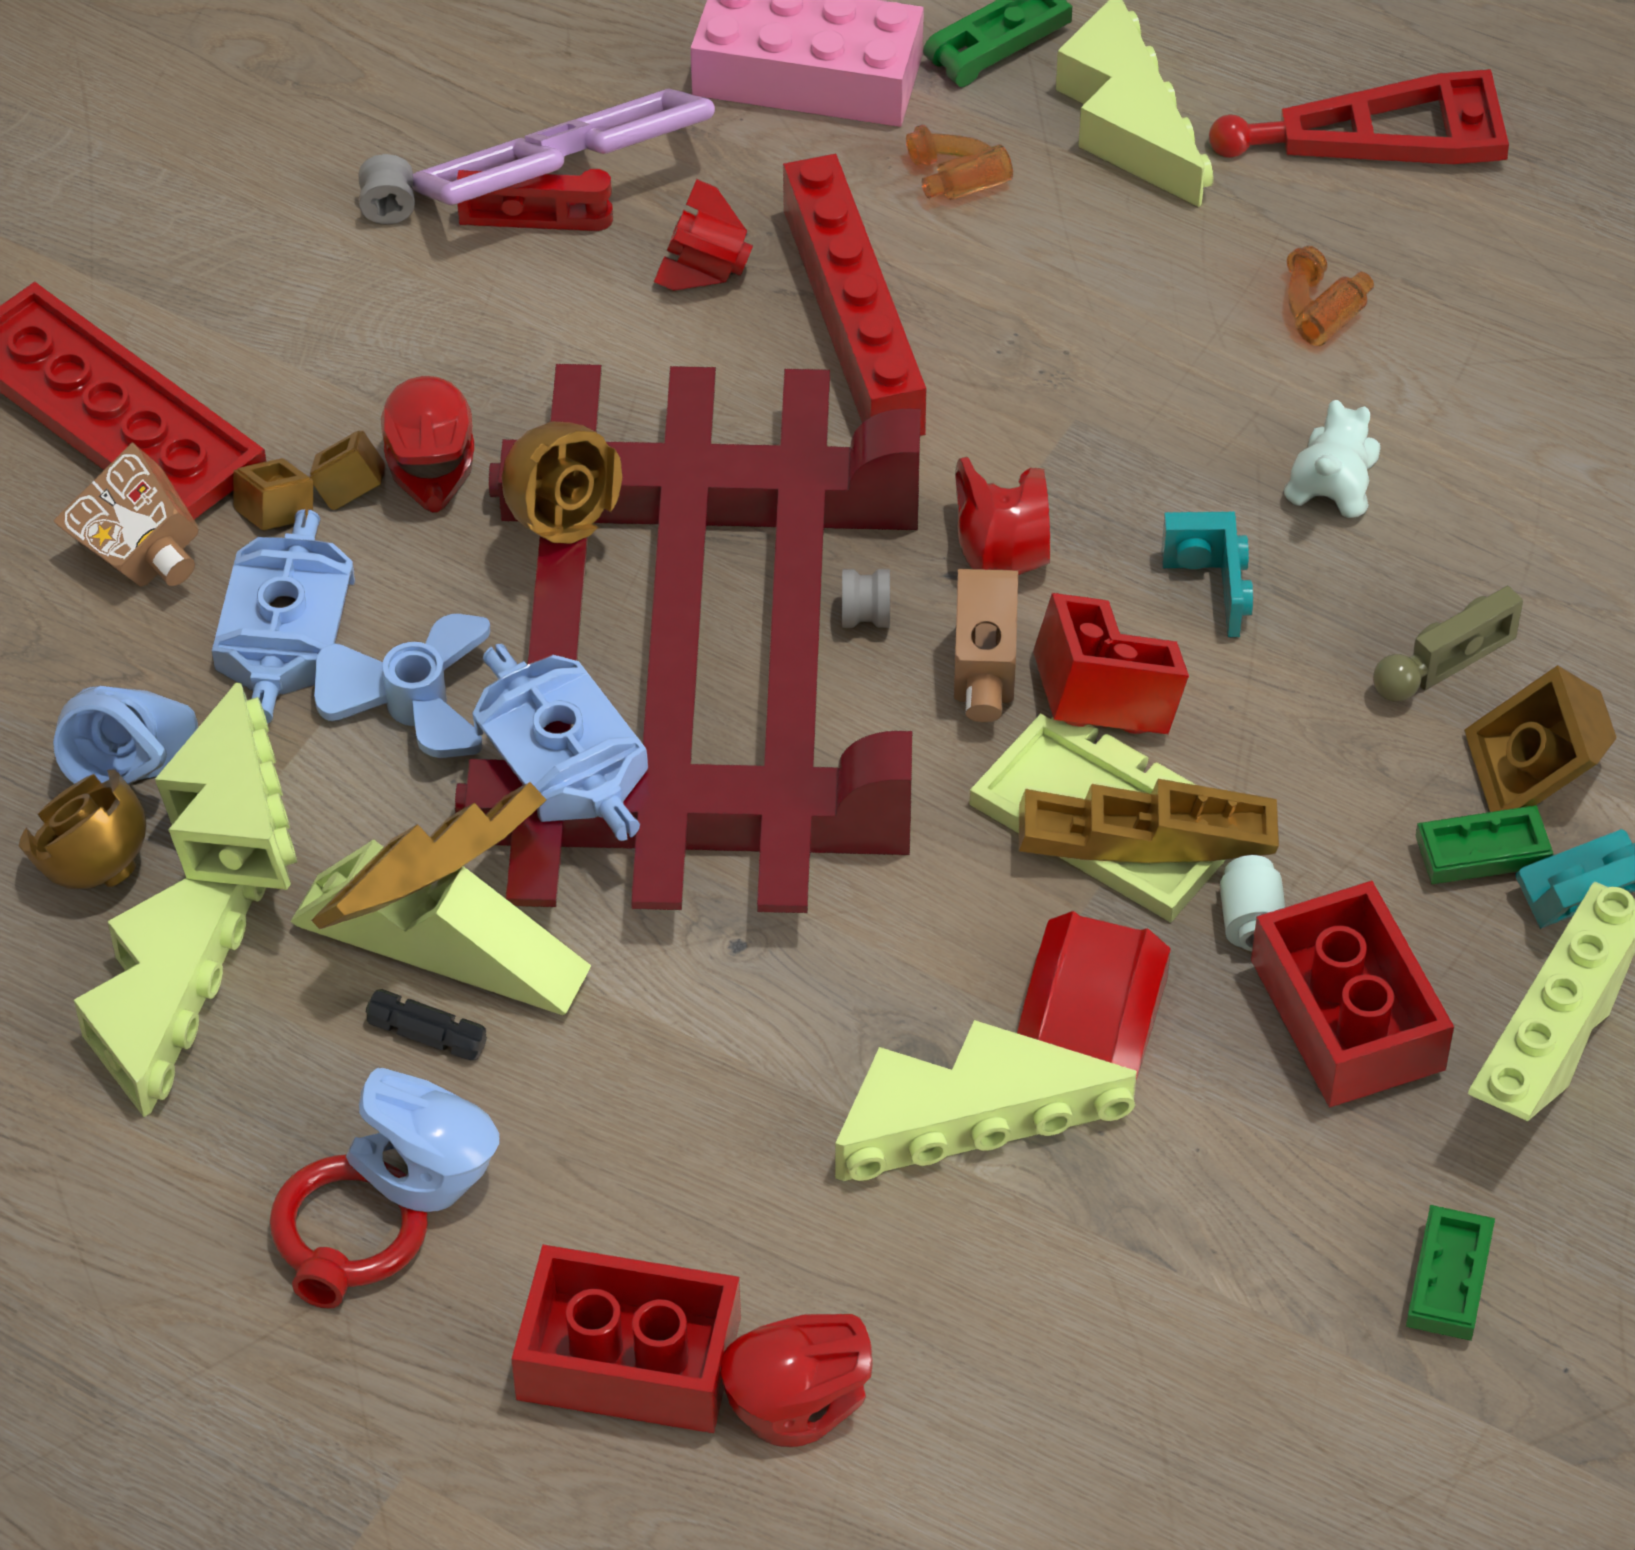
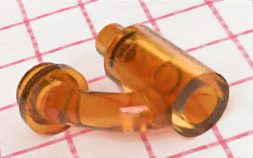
M924 124L916 126L914 132L906 135L907 150L910 158L916 165L922 163L927 166L935 164L937 162V154L959 157L940 163L938 165V173L922 178V188L928 199L945 194L949 200H954L1013 179L1011 159L1007 150L1001 144L991 147L987 143L971 137L931 133Z
M1307 245L1303 248L1294 249L1287 256V267L1291 273L1288 302L1291 313L1295 318L1296 329L1300 336L1309 344L1322 346L1366 307V295L1374 288V282L1365 272H1358L1352 278L1340 277L1319 297L1312 300L1309 292L1310 287L1319 284L1324 278V273L1327 271L1328 266L1324 255L1317 248Z

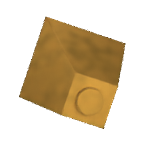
M1558 665L1464 729L1490 812L1539 804L1597 765L1617 739L1601 691Z

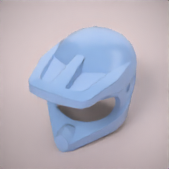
M106 686L89 687L83 689L64 705L58 717L54 735V754L61 771L74 784L92 774H95L100 782L103 783L109 780L107 770L114 769L130 785L137 780L158 776L197 730L198 722L195 712L188 705L149 691Z
M376 1068L370 1073L361 1090L359 1113L365 1122L380 1133L365 1137H355L346 1158L355 1170L389 1200L412 1210L424 1212L439 1211L453 1205L483 1176L491 1157L499 1145V1132L490 1116L477 1105L427 1080L386 1068ZM396 1149L408 1166L407 1176L397 1178L386 1169L383 1162V1151Z

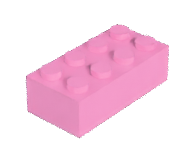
M707 0L691 45L692 95L901 127L923 55L924 7L881 0Z

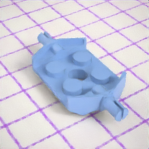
M299 510L296 513L292 534L286 533L285 538L257 537L237 551L212 647L215 670L252 690L251 699L259 697L267 724L273 719V710L279 694H286L315 685L317 656L325 646L335 643L348 585H354L355 583L353 561L333 543L315 540L320 517L312 510H308L307 519L305 510ZM279 596H290L296 599L293 604L284 608H275L269 605Z
M496 644V652L490 647L485 652L483 661L490 667L498 680L484 688L472 713L475 733L477 736L485 733L521 783L525 785L531 782L545 797L546 801L537 808L540 821L586 819L599 816L603 817L618 840H627V833L630 837H633L638 832L640 823L632 816L623 804V801L648 769L647 750L579 661L552 655L529 665L524 661L517 664L505 645ZM554 721L574 725L569 731L561 734H552L544 730L546 725Z

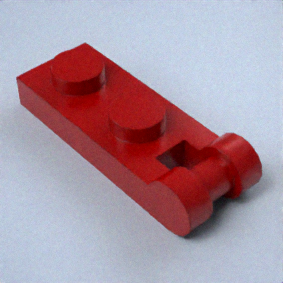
M589 169L580 176L544 174L458 203L459 225L602 231L613 223L612 203L608 200L612 194L611 176L608 172L601 169ZM458 170L457 180L482 171Z

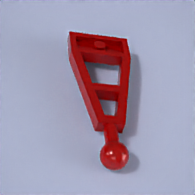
M1491 69L1437 73L1283 108L1281 111V121L1248 124L1242 117L1228 114L1214 121L1209 130V142L1212 149L1218 155L1227 158L1242 155L1250 145L1284 143L1287 155L1436 164L1507 160L1509 142ZM1439 100L1447 137L1374 133L1371 115ZM1351 120L1353 132L1308 129Z

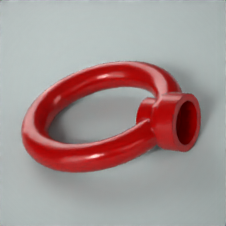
M347 1154L317 1160L294 1173L278 1191L270 1214V1230L274 1244L282 1258L297 1271L292 1282L294 1292L305 1302L320 1308H335L339 1306L348 1287L373 1284L399 1272L418 1253L427 1232V1212L412 1210L398 1204L402 1217L401 1229L395 1240L386 1249L372 1257L349 1261L343 1253L336 1249L318 1247L313 1251L300 1237L296 1225L297 1212L305 1198L319 1187L332 1182L356 1180L370 1183L349 1164L346 1158ZM383 1161L386 1169L395 1177L407 1176L399 1168Z

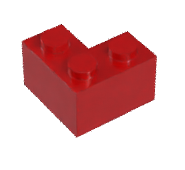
M1052 593L1033 654L1053 719L1078 727H1084L1089 724L1120 728L1133 734L1152 732L1169 735L1189 678L1177 641L1120 634L1109 600Z

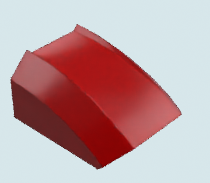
M1075 911L1049 919L1032 972L1017 1034L1137 1071V1079L1168 979L1171 948L1148 928L1143 930L1079 916Z

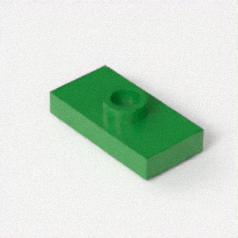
M1537 805L1417 823L1415 837L1431 885L1518 872L1525 866L1554 855Z
M1430 1205L1406 1327L1472 1341L1495 1218Z

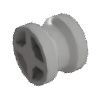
M389 154L376 155L367 159L360 166L358 174L361 188L359 206L362 214L367 219L380 224H393L406 219L413 212L415 205L412 191L414 180L411 165L405 159Z
M842 569V628H855L860 622H872L877 628H890V569H877L872 575H860L855 569Z

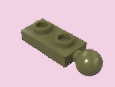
M1507 585L1488 597L1480 596L1474 599L1462 612L1443 623L1435 622L1430 624L1416 637L1412 656L1392 654L1384 657L1376 665L1373 673L1375 689L1383 698L1389 701H1405L1411 698L1418 691L1419 687L1426 691L1516 639L1523 599Z

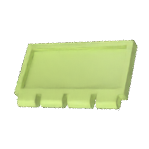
M1040 713L970 789L969 805L1019 833V803L1025 789L1085 799L1091 784L1149 794L1152 793L1158 778L1196 784L1157 762L1144 773L1148 757L1108 734H1105L1096 744H1093L1098 735V728L1088 724L1084 727L1072 726L1064 721L1054 720L1053 717L1050 719ZM1060 857L1170 923L1225 861L1139 863Z

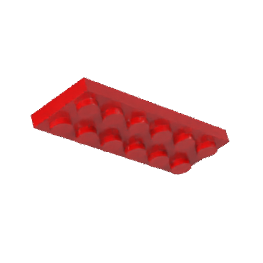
M35 281L0 306V393L103 470L133 442L163 469L193 519H196L233 491L234 470L267 462L263 447Z

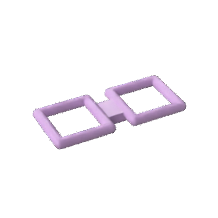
M665 89L526 135L525 139L518 138L418 171L413 174L412 189L417 193L442 203L455 205L556 171L563 166L564 156L584 149L606 154L708 120L714 115L715 106L707 98L673 89ZM458 170L482 171L457 180Z

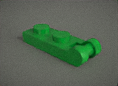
M996 0L931 35L924 45L923 54L935 66H944L946 68V75L959 87H965L977 78L981 70L1071 23L1073 6L1066 0ZM965 46L968 47L967 49L963 50L962 52H959V51H958L959 49H961V48H963V47H965Z

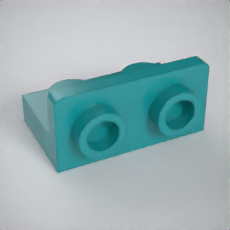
M1617 830L1521 868L1516 873V879L1540 929L1572 917L1593 882L1600 883L1606 887H1619L1629 893L1635 892V843L1631 842L1625 830Z

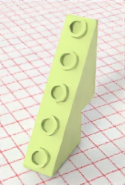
M1109 0L1058 50L1056 90L1084 104L1081 107L1079 147L1200 207L1202 204L1203 188L1213 185L1211 162L1206 154L1200 155L1195 145L1192 124L1187 117L1182 118L1177 109L1176 96L1172 84L1169 81L1163 82L1159 74L1156 53L1152 46H1145L1141 38L1140 24L1136 13L1128 11L1123 0Z
M241 683L234 684L159 773L155 781L172 824L168 830L187 879L287 890L291 885L287 866L297 863V857L288 832L290 825L281 799L283 792L274 766L276 760L267 734L269 728L259 697L247 700Z
M374 839L318 874L290 921L297 927L560 1015L567 1013L591 967L584 959L464 866L434 884L378 911L319 929L311 920L383 848Z
M185 878L108 921L115 957L125 971L74 999L82 1037L143 1117L151 1114L158 1099L164 1100L168 1096L175 1076L174 1064L182 1048L189 1049L193 1044L199 1026L198 1014L206 998L213 999L217 994L222 980V964L229 949L236 950L239 947L245 932L247 911L252 901L261 900L266 887Z
M1593 882L1468 1091L1469 1095L1529 1121L1569 1087L1590 1033L1595 1026L1610 1015L1635 953V899L1628 891L1619 887H1606L1600 883Z
M976 1020L973 1021L952 1070L879 1047L835 1143V1179L841 1181L851 1179L858 1181L869 1180L877 1177L884 1171L913 1164L920 1166L931 1165L941 1161L946 1156L975 1149L982 1151L993 1150L1003 1146L1008 1141L1038 1134L1051 1136L1059 1134L1071 1126L1100 1119L1104 1121L1118 1120L1128 1115L1135 1107L1134 1094L1137 1071Z

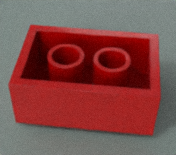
M1372 880L1256 916L1251 962L1329 1108L1446 1070L1454 1025Z
M542 1244L511 1358L516 1400L714 1434L725 1389L721 1376L722 1358L728 1345L737 1338L741 1321L740 1277Z

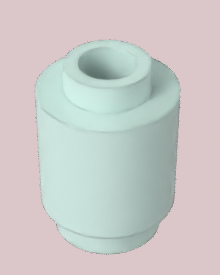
M1247 855L1232 860L1225 867V875L1220 881L1226 937L1232 944L1242 947L1247 951H1252L1256 916L1285 908L1280 873L1274 869V865L1269 859L1257 855Z

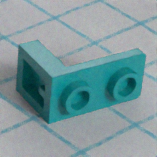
M1235 511L1165 512L1161 547L1163 569L1221 568L1227 637H1240L1242 616L1252 615L1253 585L1252 580H1242L1241 570H1248L1249 546L1247 535H1237Z

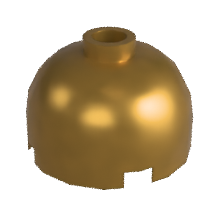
M556 421L543 424L528 430L514 443L507 455L501 477L504 498L515 519L526 528L553 543L576 542L596 531L599 527L592 523L600 517L604 509L611 512L616 505L622 484L620 457L614 448L608 446L603 436L583 425Z
M114 769L107 770L109 780L103 783L100 782L95 774H92L65 789L37 814L44 824L33 836L27 827L22 833L19 848L32 864L53 883L67 889H88L103 883L107 887H112L121 883L134 871L136 863L133 859L142 848L146 832L145 813L134 791Z

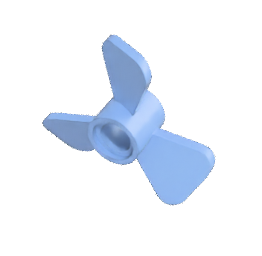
M465 614L446 615L434 623L426 643L407 642L400 644L386 654L383 662L340 644L334 643L325 646L319 652L316 660L314 696L318 713L328 721H336L387 703L388 711L396 721L404 725L415 726L418 747L427 755L436 758H447L479 753L483 748L482 736H477L475 727L447 704L444 670L489 637V620L485 617Z

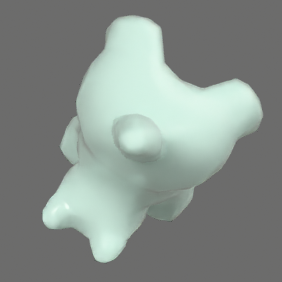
M1334 400L1328 406L1324 427L1314 428L1309 438L1308 448L1300 452L1294 461L1290 481L1284 488V495L1289 502L1297 506L1304 505L1315 496H1326L1336 502L1342 516L1354 518L1364 514L1369 506L1365 494L1369 484L1367 469L1377 462L1381 447L1376 439L1367 438L1369 431L1368 423L1370 421L1369 409L1365 406L1357 410L1348 409L1340 401Z

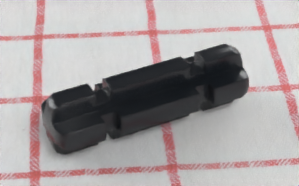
M378 989L373 993L365 1011L367 1013V1022L370 1025L387 1031H391L393 1026L397 1027L398 1035L442 1051L446 1050L447 1046L452 1047L451 1054L470 1061L478 1059L482 1049L485 1047L487 1040L486 1028L481 1024L462 1018L457 1023L455 1022L456 1015L412 999H407L405 1003L400 1002L401 995L384 989Z

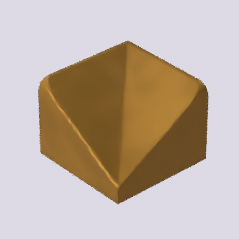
M358 430L316 454L309 477L313 480V485L328 507L335 510L380 485L385 462L365 432Z
M284 458L237 468V470H234L233 478L234 508L261 530L295 523V515L299 510H305L307 519L308 510L313 511V480Z

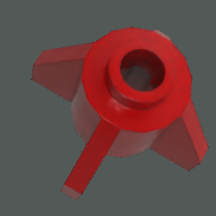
M696 178L686 205L698 211L696 215L686 210L682 211L666 250L679 256L678 260L676 261L664 256L654 279V283L673 291L725 283L731 272L741 276L753 248V245L744 242L747 229L719 189Z

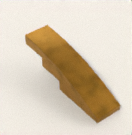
M1157 779L1151 794L1091 784L1085 799L1025 789L1019 803L1020 852L1081 860L1160 863L1235 859L1247 855L1276 854L1279 847L1277 799L1165 779Z
M528 782L504 796L486 815L475 803L448 817L430 837L418 824L391 839L311 921L319 929H323L378 911L435 883L504 839L546 801L545 797L531 782Z

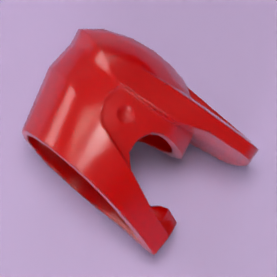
M434 376L411 378L396 386L385 402L381 415V429L385 459L393 480L425 510L437 513L446 507L471 473L474 457V438L472 434V413L466 398L451 382ZM464 451L461 463L453 471L436 478L413 476L404 471L397 463V461L407 465L443 463L458 459Z
M968 457L958 459L955 470L959 513L957 529L962 552L966 562L972 569L1018 571V575L1050 564V518L1045 469L1032 467L1027 469L1020 475L1018 481L1020 486L1008 489L999 487L994 483L987 484L986 480L975 471Z
M804 1314L760 1326L736 1338L728 1345L724 1352L721 1363V1376L729 1404L748 1428L767 1443L781 1447H798L816 1442L858 1409L866 1399L864 1384L872 1375V1345L866 1326L860 1317L853 1314ZM830 1404L827 1412L815 1422L808 1421L813 1413Z

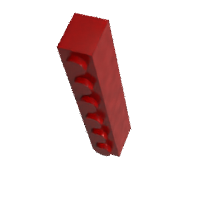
M837 154L783 163L784 213L861 422L863 423L872 416L885 411L921 409L920 436L926 435L927 388Z

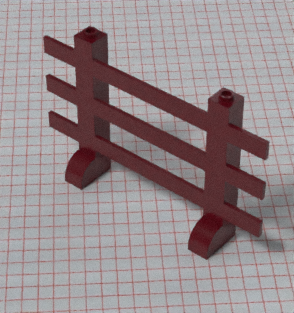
M556 364L550 422H571L583 425L597 432L602 365ZM670 366L665 443L606 442L608 446L616 450L620 457L622 484L618 501L613 510L609 512L604 509L600 517L594 522L659 525L643 745L647 750L648 769L623 801V804L632 816L640 823V828L633 837H630L627 833V840L620 841L616 838L615 833L603 817L541 822L536 809L504 839L495 844L511 846L506 900L514 906L557 907L562 847L635 849L631 904L632 909L682 910L686 850L760 852L757 912L808 913L810 853L910 855L913 731H885L865 736L846 748L839 759L838 767H814L824 528L918 530L921 409H895L879 413L864 421L856 429L852 436L850 447L827 446L830 370L784 369L781 445L712 444L716 367ZM502 439L500 463H490L489 496L499 498L501 521L519 522L515 519L505 501L501 479L505 459L517 441L514 439ZM706 526L776 527L764 766L691 764ZM541 536L539 538L528 665L552 655L578 661L588 537L573 543H553ZM554 721L546 725L544 730L552 734H561L569 731L572 728V724ZM470 759L467 783H457L455 813L475 803L486 815L504 796L520 788L523 784L505 760Z

